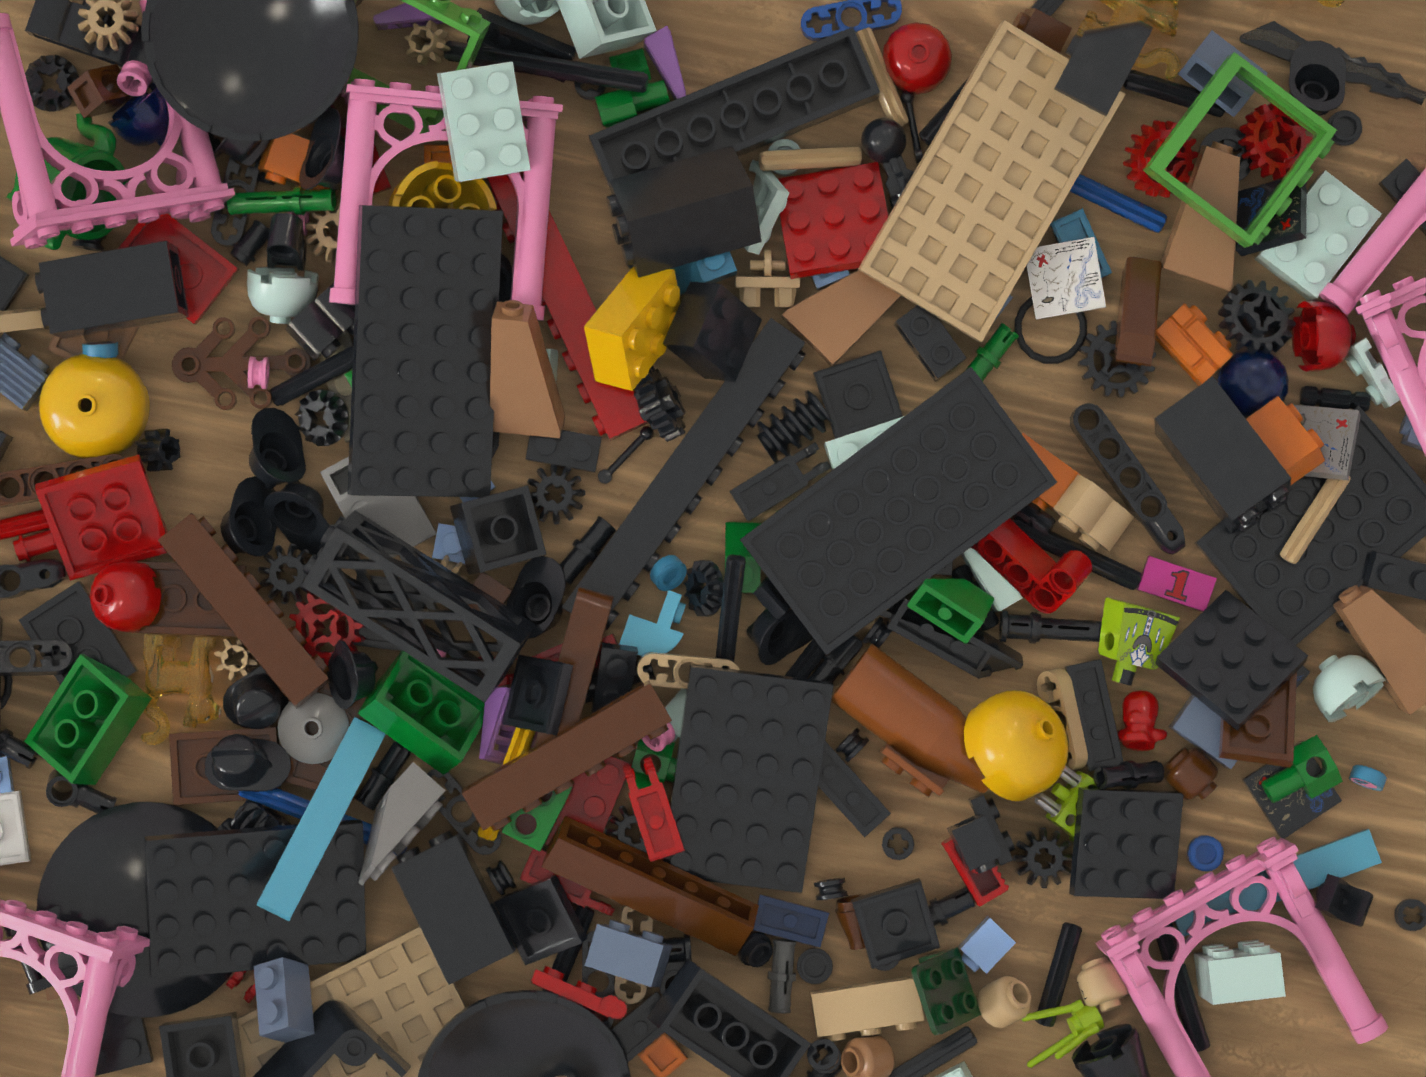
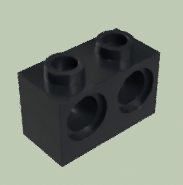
M917 305L895 321V328L935 382L966 359V356L940 320Z
M978 813L947 828L965 868L969 871L975 869L980 874L998 865L996 859L1003 856V853L985 815Z

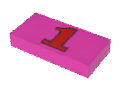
M1148 556L1137 590L1203 612L1208 606L1217 578Z

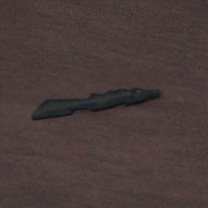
M1275 21L1240 36L1241 43L1288 62L1291 61L1293 52L1299 45L1308 42ZM1340 47L1336 48L1345 60L1347 83L1363 84L1371 88L1369 92L1396 100L1403 98L1419 105L1423 104L1426 92L1407 84L1400 73H1389L1380 63H1368L1365 57L1351 58Z

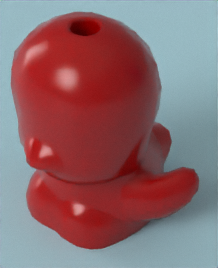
M1135 690L1130 692L1123 699L1122 710L1125 728L1117 732L1118 739L1124 747L1130 750H1153L1156 742L1165 739L1168 734L1163 729L1154 728L1159 712V702L1149 691Z

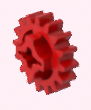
M1272 103L1268 105L1263 104L1255 108L1254 112L1245 116L1248 123L1239 127V130L1245 134V138L1239 140L1238 144L1246 146L1247 151L1241 156L1243 159L1249 157L1252 159L1249 167L1251 170L1260 167L1262 178L1272 175L1273 180H1279L1284 178L1313 137L1306 136L1305 128Z
M1153 120L1152 126L1143 124L1141 125V136L1135 134L1130 136L1135 142L1134 146L1125 147L1124 151L1131 154V158L1124 161L1123 165L1132 168V171L1126 177L1129 180L1137 181L1134 188L1145 192V195L1170 197L1171 192L1156 180H1151L1142 170L1177 124L1176 122ZM1189 137L1165 169L1181 183L1189 182L1190 176L1188 173L1193 171L1194 168L1192 159L1197 158L1199 152L1191 150V147L1197 142L1195 138Z
M313 593L306 594L308 603L297 601L295 605L300 610V613L290 614L289 618L296 622L295 628L308 642L303 648L309 655L313 657L315 654H318L328 666L334 651L320 650L326 643L329 642L334 647L339 640H343L348 645L350 651H358L357 647L353 644L354 642H364L365 637L358 634L359 629L365 628L364 625L335 607L330 609L328 613L323 612L321 609L318 610L317 606L329 603L320 597L318 598ZM346 619H347V621H348V626H349V631H348V633L346 632V627H345V620H346ZM331 621L329 629L332 633L323 635L326 627L322 622ZM306 623H308L309 636L306 633Z

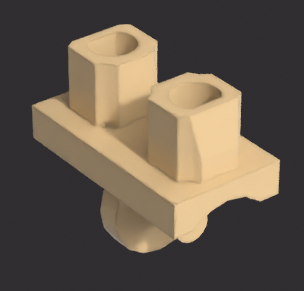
M764 250V260H750V271H764V275H735V286L739 287L740 301L747 307H760L761 288H774L775 307L794 306L796 288H800V278L790 279V276L771 275V271H785V260H772L771 250Z

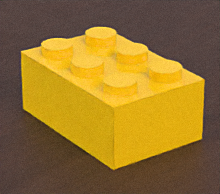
M633 266L585 324L584 330L596 382L633 391L641 379L647 376L649 369L656 360L665 353L667 347L663 345V341L681 303L680 288L677 286L675 270L667 269L638 278Z

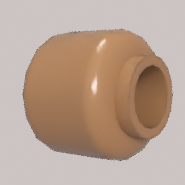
M882 1036L857 1037L850 1040L844 1047L841 1055V1065L848 1077H889L893 1071L895 1055L889 1042Z

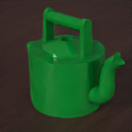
M81 113L76 114L77 128L80 134L94 142L93 147L62 137L46 138L61 155L78 165L101 171L125 170L122 163L114 157L116 138L113 132L102 125L93 124L92 117L83 118ZM44 159L51 183L60 171ZM17 172L14 188L6 196L11 202L14 192L20 191ZM70 176L62 181L61 191L67 199L77 201L86 198V188L80 181ZM99 190L97 199L92 204L115 201L116 198L105 190ZM105 224L94 225V229L80 234H72L71 229L60 231L58 236L49 238L47 245L42 247L57 250L60 248L61 242L66 235L79 240H93L107 235L114 228L107 229Z

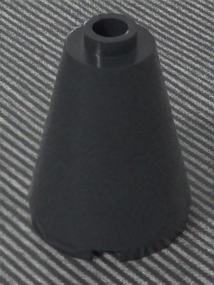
M1130 1024L1116 1025L1097 1033L1100 1040L1092 1045L1086 1040L1074 1051L1072 1056L1076 1069L1084 1077H1150L1139 1033Z

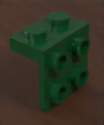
M958 947L918 958L920 964L912 967L911 974L930 1030L934 1035L943 1034L981 1015L976 996L966 972L965 963L962 960Z

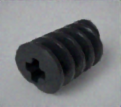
M809 390L805 391L807 403L804 404L797 398L793 399L795 411H791L786 406L781 407L782 419L771 413L769 415L770 427L761 421L757 423L759 431L757 437L775 464L778 463L777 451H780L786 457L790 455L789 443L798 449L803 447L801 435L812 441L814 440L812 428L815 427L821 433H825V420L835 425L817 396Z

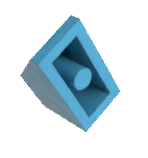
M730 251L670 268L675 270L677 286L680 288V296L685 294L690 281L717 283L737 275V269Z

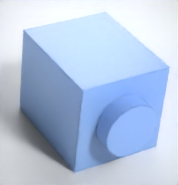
M986 916L958 947L964 952L961 956L962 960L970 969L976 972L981 968L987 974L1016 942L989 916Z

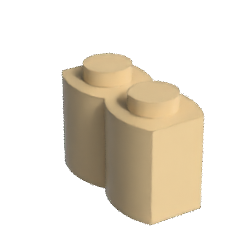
M1079 474L1053 508L1061 516L1058 522L1073 533H1076L1077 530L1081 532L1082 535L1079 540L1094 551L1101 547L1110 552L1134 518L1131 513L1113 500L1103 489Z

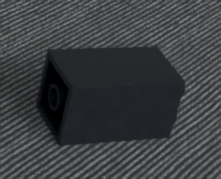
M733 146L609 181L612 195L606 198L611 216H616V223L612 224L614 237L617 245L623 244L621 249L627 266L633 264L638 278L762 242L753 185Z
M168 241L38 263L40 272L35 273V282L38 293L44 294L46 306L41 308L42 323L44 328L49 329L50 334L66 339L189 317L178 247Z
M1213 376L1154 418L1155 435L1231 534L1238 529L1242 533L1249 530L1259 521L1257 516L1267 508L1272 512L1288 500L1286 495L1290 492L1291 477Z
M449 830L429 840L428 842L431 847L422 852L417 846L396 857L398 864L391 867L448 985L514 953L517 949L465 840L460 833L453 836Z

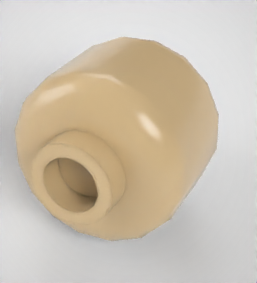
M1102 957L1081 966L1082 971L1077 976V983L1086 1006L1100 1007L1101 1013L1121 1007L1120 999L1124 998L1128 991L1109 958Z
M1003 976L983 986L979 991L977 1002L981 1016L987 1023L993 1027L1004 1028L1026 1017L1030 1009L1031 995L1028 987L1023 982L1012 976Z

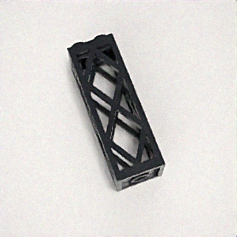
M356 510L346 518L340 516L335 525L331 524L320 541L323 544L317 555H312L303 570L307 577L301 585L302 587L483 702L488 700L503 681L536 627V624ZM358 553H362L371 560L360 559ZM389 554H399L402 561L392 558ZM341 568L355 569L362 584L342 572ZM366 569L383 570L393 591H378ZM398 577L417 588L418 592H406ZM357 599L369 603L372 607H361ZM390 601H399L402 608H399ZM412 602H424L427 609H415ZM436 603H441L450 610H440ZM468 604H477L481 611L471 608ZM421 619L434 620L440 633L424 624ZM445 620L463 621L473 641L456 640ZM478 628L493 636L497 642H485ZM437 649L448 653L452 658L441 657ZM468 651H479L483 659H479ZM491 652H499V653L497 654L496 658L494 659V657H493V655H492Z

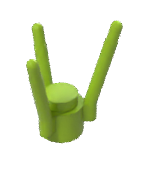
M1079 999L1069 1005L1029 1013L1025 1018L1021 1019L1023 1022L1066 1013H1071L1072 1015L1067 1018V1023L1072 1033L1028 1061L1027 1066L1032 1068L1054 1053L1055 1058L1060 1059L1088 1037L1105 1027L1096 1006H1084Z

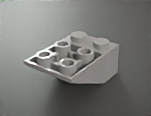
M349 456L320 472L345 518L356 510L413 547L437 534L417 496H358L347 494ZM389 554V555H390L392 558H394V557L398 556L399 554Z
M414 762L390 786L376 806L358 881L362 886L370 877L376 881L390 866L389 864L396 856H399L417 833L425 828L443 806L438 800L446 790Z

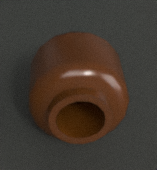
M1184 747L1165 764V767L1168 769L1165 774L1166 781L1175 791L1182 793L1185 800H1191L1196 796L1203 800L1217 787L1214 779L1217 777L1218 768L1199 748L1188 750Z

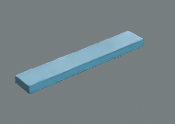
M354 717L260 896L257 906L290 921L386 735L380 729Z
M1369 829L1298 854V859L1293 861L1308 890L1324 883L1327 874L1342 878L1382 863ZM1265 870L1257 874L1268 878ZM1254 883L1244 888L1239 895V903L1242 908L1247 910L1259 909L1267 897L1265 886L1261 883ZM1230 890L1206 903L1211 909L1221 910L1227 908L1229 914L1237 912L1231 907L1229 901ZM1278 893L1276 896V902L1281 901V898L1279 897ZM1193 911L1174 921L1177 930L1183 936L1190 935L1186 930L1193 922ZM1205 916V924L1213 920Z

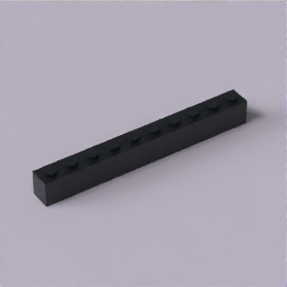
M769 319L751 344L736 381H725L563 604L562 608L569 613L572 612L579 587L614 596L605 630L610 628L619 615L614 610L622 598L628 602L640 586L635 581L643 569L648 573L651 571L654 564L661 557L656 551L664 540L669 544L672 542L682 528L677 522L683 513L687 512L689 515L693 513L702 500V497L698 495L705 483L710 486L713 485L723 471V468L719 466L726 454L733 457L744 442L739 436L747 425L752 429L755 427L765 413L760 407L769 396L774 400L784 387L786 382L781 379L788 368L795 371L806 356V353L802 351L806 342L774 319Z

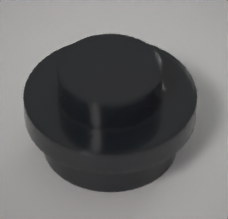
M1338 111L1327 122L1337 130L1331 138L1336 145L1349 146L1355 143L1361 136V120L1351 111Z
M760 932L749 935L738 952L739 959L747 966H763L769 961L773 953L770 939Z
M808 949L800 955L797 961L798 973L807 983L820 984L826 981L832 973V960L828 953L822 949Z

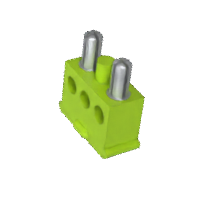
M1065 766L1064 772L1060 777L1068 784L1064 787L1057 783L1051 790V793L1058 797L1057 800L1054 802L1044 793H1039L1037 796L1042 800L1035 798V803L1048 812L1045 818L1070 836V841L1074 842L1079 787H1098H1096L1094 779L1078 770L1074 772Z

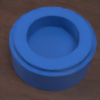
M1198 836L1187 847L1189 863L1200 871L1216 869L1224 857L1221 843L1211 836Z

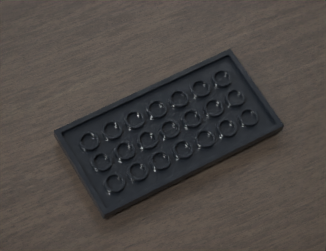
M359 205L347 494L358 496L485 497L490 495L494 410L490 407L492 316L497 301L499 302L503 211Z
M969 367L742 537L740 541L827 655L920 586L925 579L932 577L1055 485L1057 481L973 368Z

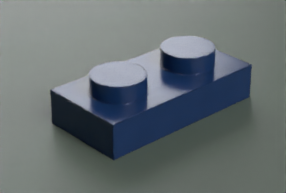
M760 894L757 903L759 908L753 930L821 947L829 912Z

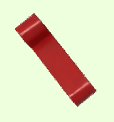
M1010 518L971 547L998 571L1035 609L1045 614L1056 611L1075 593L1092 572L1091 560L1087 555L1078 550L1066 552L1055 562Z

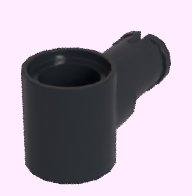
M56 769L49 775L46 797L55 806L66 807L70 805L75 808L81 806L98 814L114 807L116 803V797L107 795L85 784L70 783L72 790L65 793L59 792L53 786L54 783L61 780L70 782Z

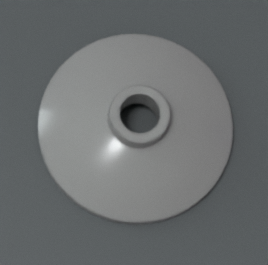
M322 693L314 694L297 709L289 702L279 717V740L286 752L300 762L307 764L327 762L334 757L349 728L348 716L344 708H340L332 697ZM310 721L318 724L319 730L315 735H309L306 732V725Z

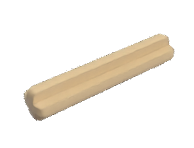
M864 28L857 31V38L880 90L878 99L886 118L895 120L902 127L907 125L909 122L895 85L886 71L883 56L872 29Z
M860 147L763 151L759 153V168L762 171L856 166L862 163V151Z
M1350 476L1349 481L1338 479L1326 480L1280 551V556L1291 564H1296L1350 482Z

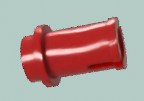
M50 529L28 537H24L22 534L19 535L18 540L13 541L19 561L26 560L30 562L32 557L58 550Z

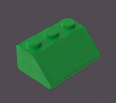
M402 650L377 681L373 692L367 696L357 714L442 775H445L463 761L481 729L485 702Z
M80 654L24 742L70 783L96 785L152 698L128 677L84 654Z

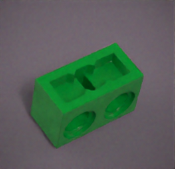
M574 786L557 795L553 790L552 797L548 801L527 812L536 819L537 825L533 833L524 834L517 828L516 822L518 817L525 813L523 809L510 815L512 821L504 826L502 833L538 851H542Z

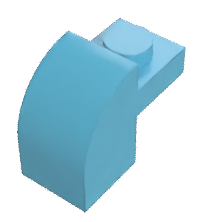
M668 590L657 624L629 614L619 645L637 647V655L639 656L649 652L668 653L674 649L684 634L670 629L673 622L680 624L686 604L680 602L682 594Z

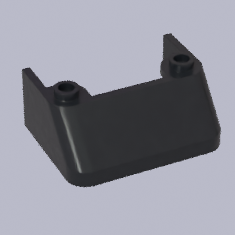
M1135 21L1085 30L1082 37L1075 34L1065 52L1071 58L1054 90L1107 116L1153 27L1142 21Z
M333 999L324 1002L313 1013L315 1034L284 1043L253 1077H313L333 1054L350 1066H359L366 1063L377 1053L401 1077L408 1072L411 1066L346 1003Z

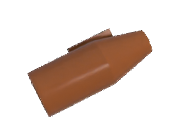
M872 643L832 695L831 702L883 740L886 745L882 746L879 752L885 757L881 762L898 775H901L903 771L911 775L913 779L910 784L924 795L929 797L933 792L940 796L949 780L984 794L989 789L981 781L985 776L978 767L974 756L970 759L968 758L965 748L964 726L966 716L957 706Z

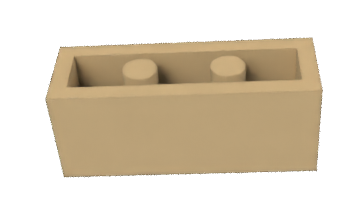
M912 976L810 991L817 1037L825 1036V1039L831 1041L846 1039V1033L860 1031L861 1036L882 1033L881 1027L895 1025L896 1031L917 1028L916 1022L924 1021L922 1003Z

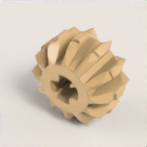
M85 0L91 8L90 10L79 9L78 14L88 20L80 22L78 28L80 31H88L84 38L87 43L91 44L97 40V48L104 51L109 42L111 48L114 51H118L119 39H122L126 44L132 42L126 33L127 31L138 32L139 27L130 21L137 19L139 13L137 10H129L133 3L131 0H99L98 2ZM106 14L115 21L111 27L102 20Z
M340 203L337 206L336 213L325 211L326 215L323 217L318 211H313L312 216L318 223H306L307 230L316 232V234L306 238V243L308 245L319 243L314 248L313 254L318 257L326 251L325 260L328 263H332L335 253L337 252V241H334L331 236H327V232H332L330 230L331 226H339Z

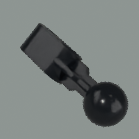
M878 118L871 121L864 128L861 136V145L867 157L875 162L882 163L888 176L885 185L891 198H889L893 209L914 171L907 169L902 157L906 147V134L902 126L893 119Z

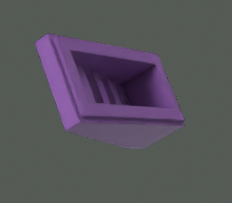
M407 3L376 14L373 17L378 30L414 27V23L425 26L429 20L436 24L444 23Z
M665 26L644 38V48L660 76L664 79L674 100L686 96V90L671 31L668 26Z
M507 687L496 688L485 702L479 759L499 765L503 764L516 727L503 724L511 688ZM495 744L499 745L498 750H494Z

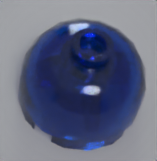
M154 82L148 86L152 92L149 94L146 92L138 97L133 96L112 116L113 120L108 122L117 135L125 142L134 146H148L154 142L162 146L167 135L169 125L168 107L166 100Z
M1248 349L1237 352L1222 366L1218 373V384L1245 419L1277 396L1284 402L1288 395L1289 377L1286 367L1277 356L1271 353L1265 354L1258 350L1255 354H1250Z

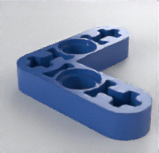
M848 0L816 6L808 9L803 14L801 31L807 39L819 41L851 27L846 26L841 20L842 12L848 8H854L861 14V22L853 27L855 33L864 28H871L872 31L894 26L901 17V0ZM882 2H887L890 8L895 7L896 11L891 13L889 20H885L883 14H878L871 17L872 24L866 23L867 11L864 5L870 4V12L879 10ZM836 11L835 23L839 30L832 31V23L823 25L820 33H815L814 28L807 27L806 24L811 22L812 16L818 15L820 21L830 20L831 15L829 12Z

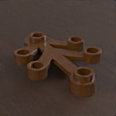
M261 316L252 318L248 324V330L222 357H208L223 339H230L235 333V325L230 319L225 317L218 318L213 324V331L196 348H183L175 354L172 360L174 375L186 383L198 382L214 397L217 407L222 410H231L237 403L236 394L230 389L222 388L208 373L224 372L250 397V402L254 407L258 409L268 408L272 404V396L269 390L262 389L258 385H255L254 388H248V375L243 371H248L250 356L244 355L259 339L269 335L271 331L269 321ZM258 321H263L266 324V330L262 334H256L253 330L254 324ZM223 322L230 324V331L226 335H221L218 332V326ZM292 348L284 355L252 356L256 357L257 361L268 357L270 370H285L286 373L293 377L312 366L311 357L300 348ZM298 355L302 358V365L294 369L290 366V359ZM189 358L194 359L196 363L195 368L192 371H185L183 368L184 361ZM259 392H265L268 397L267 402L263 405H258L255 402V396ZM223 393H229L232 396V402L228 406H222L219 401Z

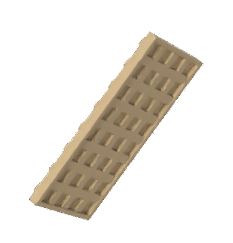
M1002 21L858 270L976 341L982 342L1126 94L1119 91L1107 116H1104L1054 90L1069 59L1009 22Z
M420 926L310 982L313 1013L328 1000L336 999L346 1003L411 1066L403 1077H418L422 1060L435 1036L446 1023L466 1008L455 983L448 985ZM257 1009L237 1019L246 1077H253L284 1044V1042L259 1035ZM377 1053L366 1063L359 1066H350L333 1054L313 1075V1077H401Z

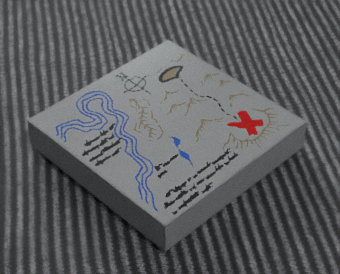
M1294 405L1304 419L1301 425L1306 431L1312 428L1324 443V446L1320 449L1325 461L1305 476L1349 481L1361 417L1359 410Z

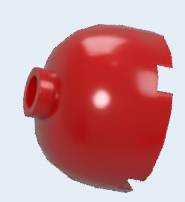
M914 22L903 25L890 34L883 46L882 56L886 71L894 85L902 92L908 91L916 95L931 92L943 83L950 72L952 62L950 44L942 32L930 24Z
M1306 300L1299 303L1297 308L1303 309L1300 316L1293 317L1296 326L1292 329L1293 336L1291 338L1294 356L1302 357V361L1305 364L1298 365L1300 369L1305 372H1319L1329 370L1342 363L1348 355L1351 345H1354L1356 340L1355 327L1353 324H1350L1349 318L1338 306L1329 302Z
M120 561L107 565L95 576L91 585L90 604L95 617L107 628L122 632L136 633L143 626H149L159 611L161 590L160 588H155V582L152 578L157 577L155 572L145 563L136 561Z

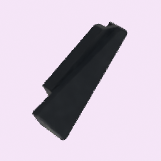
M914 589L881 614V616L889 618L887 621L888 629L978 679L989 677L992 675V672L1013 667L1015 670H1018L1023 666V657L1019 652L1003 642H999L998 639L979 628L969 642L964 644L907 607L908 601L917 589Z

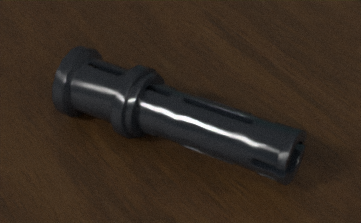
M1002 610L999 617V642H1006L1007 639H1023L1033 644L1039 642L1040 639L1099 642L1102 621L1041 618V614L1037 612H1031L1030 615L1008 614V611Z

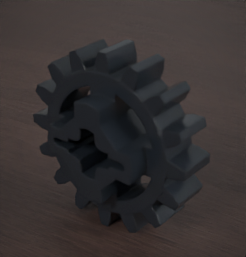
M1247 280L1243 286L1240 284L1235 285L1222 299L1221 302L1224 305L1218 310V315L1225 317V319L1219 324V328L1229 330L1225 339L1226 341L1235 339L1237 341L1236 350L1239 351L1245 346L1248 348L1249 356H1253L1259 350L1262 357H1266L1271 351L1278 352L1293 336L1290 331L1296 326V322L1288 318L1295 310L1294 308L1285 307L1284 304L1289 298L1287 296L1279 298L1276 295L1278 292L1277 286L1267 290L1265 281L1262 280L1255 287L1252 280ZM1250 299V302L1245 301L1242 305L1239 304L1243 300ZM1271 332H1275V334L1270 337H1264V334L1269 335Z
M1115 320L1111 321L1107 331L1101 324L1096 327L1097 337L1090 333L1085 337L1090 346H1081L1079 348V352L1086 355V359L1079 361L1078 366L1087 367L1088 370L1082 376V379L1092 378L1094 380L1091 386L1093 391L1102 386L1104 388V397H1108L1112 390H1116L1118 398H1123L1126 388L1132 394L1137 393L1136 383L1146 385L1149 381L1144 376V373L1154 372L1155 367L1152 365L1151 367L1143 365L1138 367L1137 364L1123 362L1124 366L1119 364L1107 372L1113 359L1109 353L1115 355V344H1111L1104 339L1116 336L1117 323ZM1094 352L1101 359V369L1098 372L1094 365ZM1153 352L1152 359L1156 357L1155 352ZM1120 374L1130 379L1122 383L1108 381L1113 375Z
M652 365L647 376L642 378L637 384L634 396L637 400L638 411L642 419L646 420L653 430L658 429L660 437H664L668 442L685 434L684 429L686 425L682 419L686 411L682 405L681 395L676 385L673 386L667 376L662 378L659 369H655Z

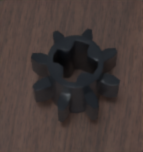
M170 429L145 430V438L137 442L136 445L137 455H140L143 463L148 464L147 471L172 470V463L181 457L179 439L170 436Z

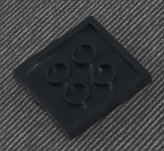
M1225 590L1157 656L1155 664L1238 731L1306 663L1308 655L1230 592Z
M1079 787L1069 894L1081 897L1164 899L1167 895L1175 892L1183 794L1177 791Z

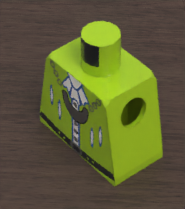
M1106 597L1098 651L1100 655L1117 660L1111 680L1132 686L1137 666L1156 670L1158 668L1155 664L1156 658L1168 647L1180 617Z

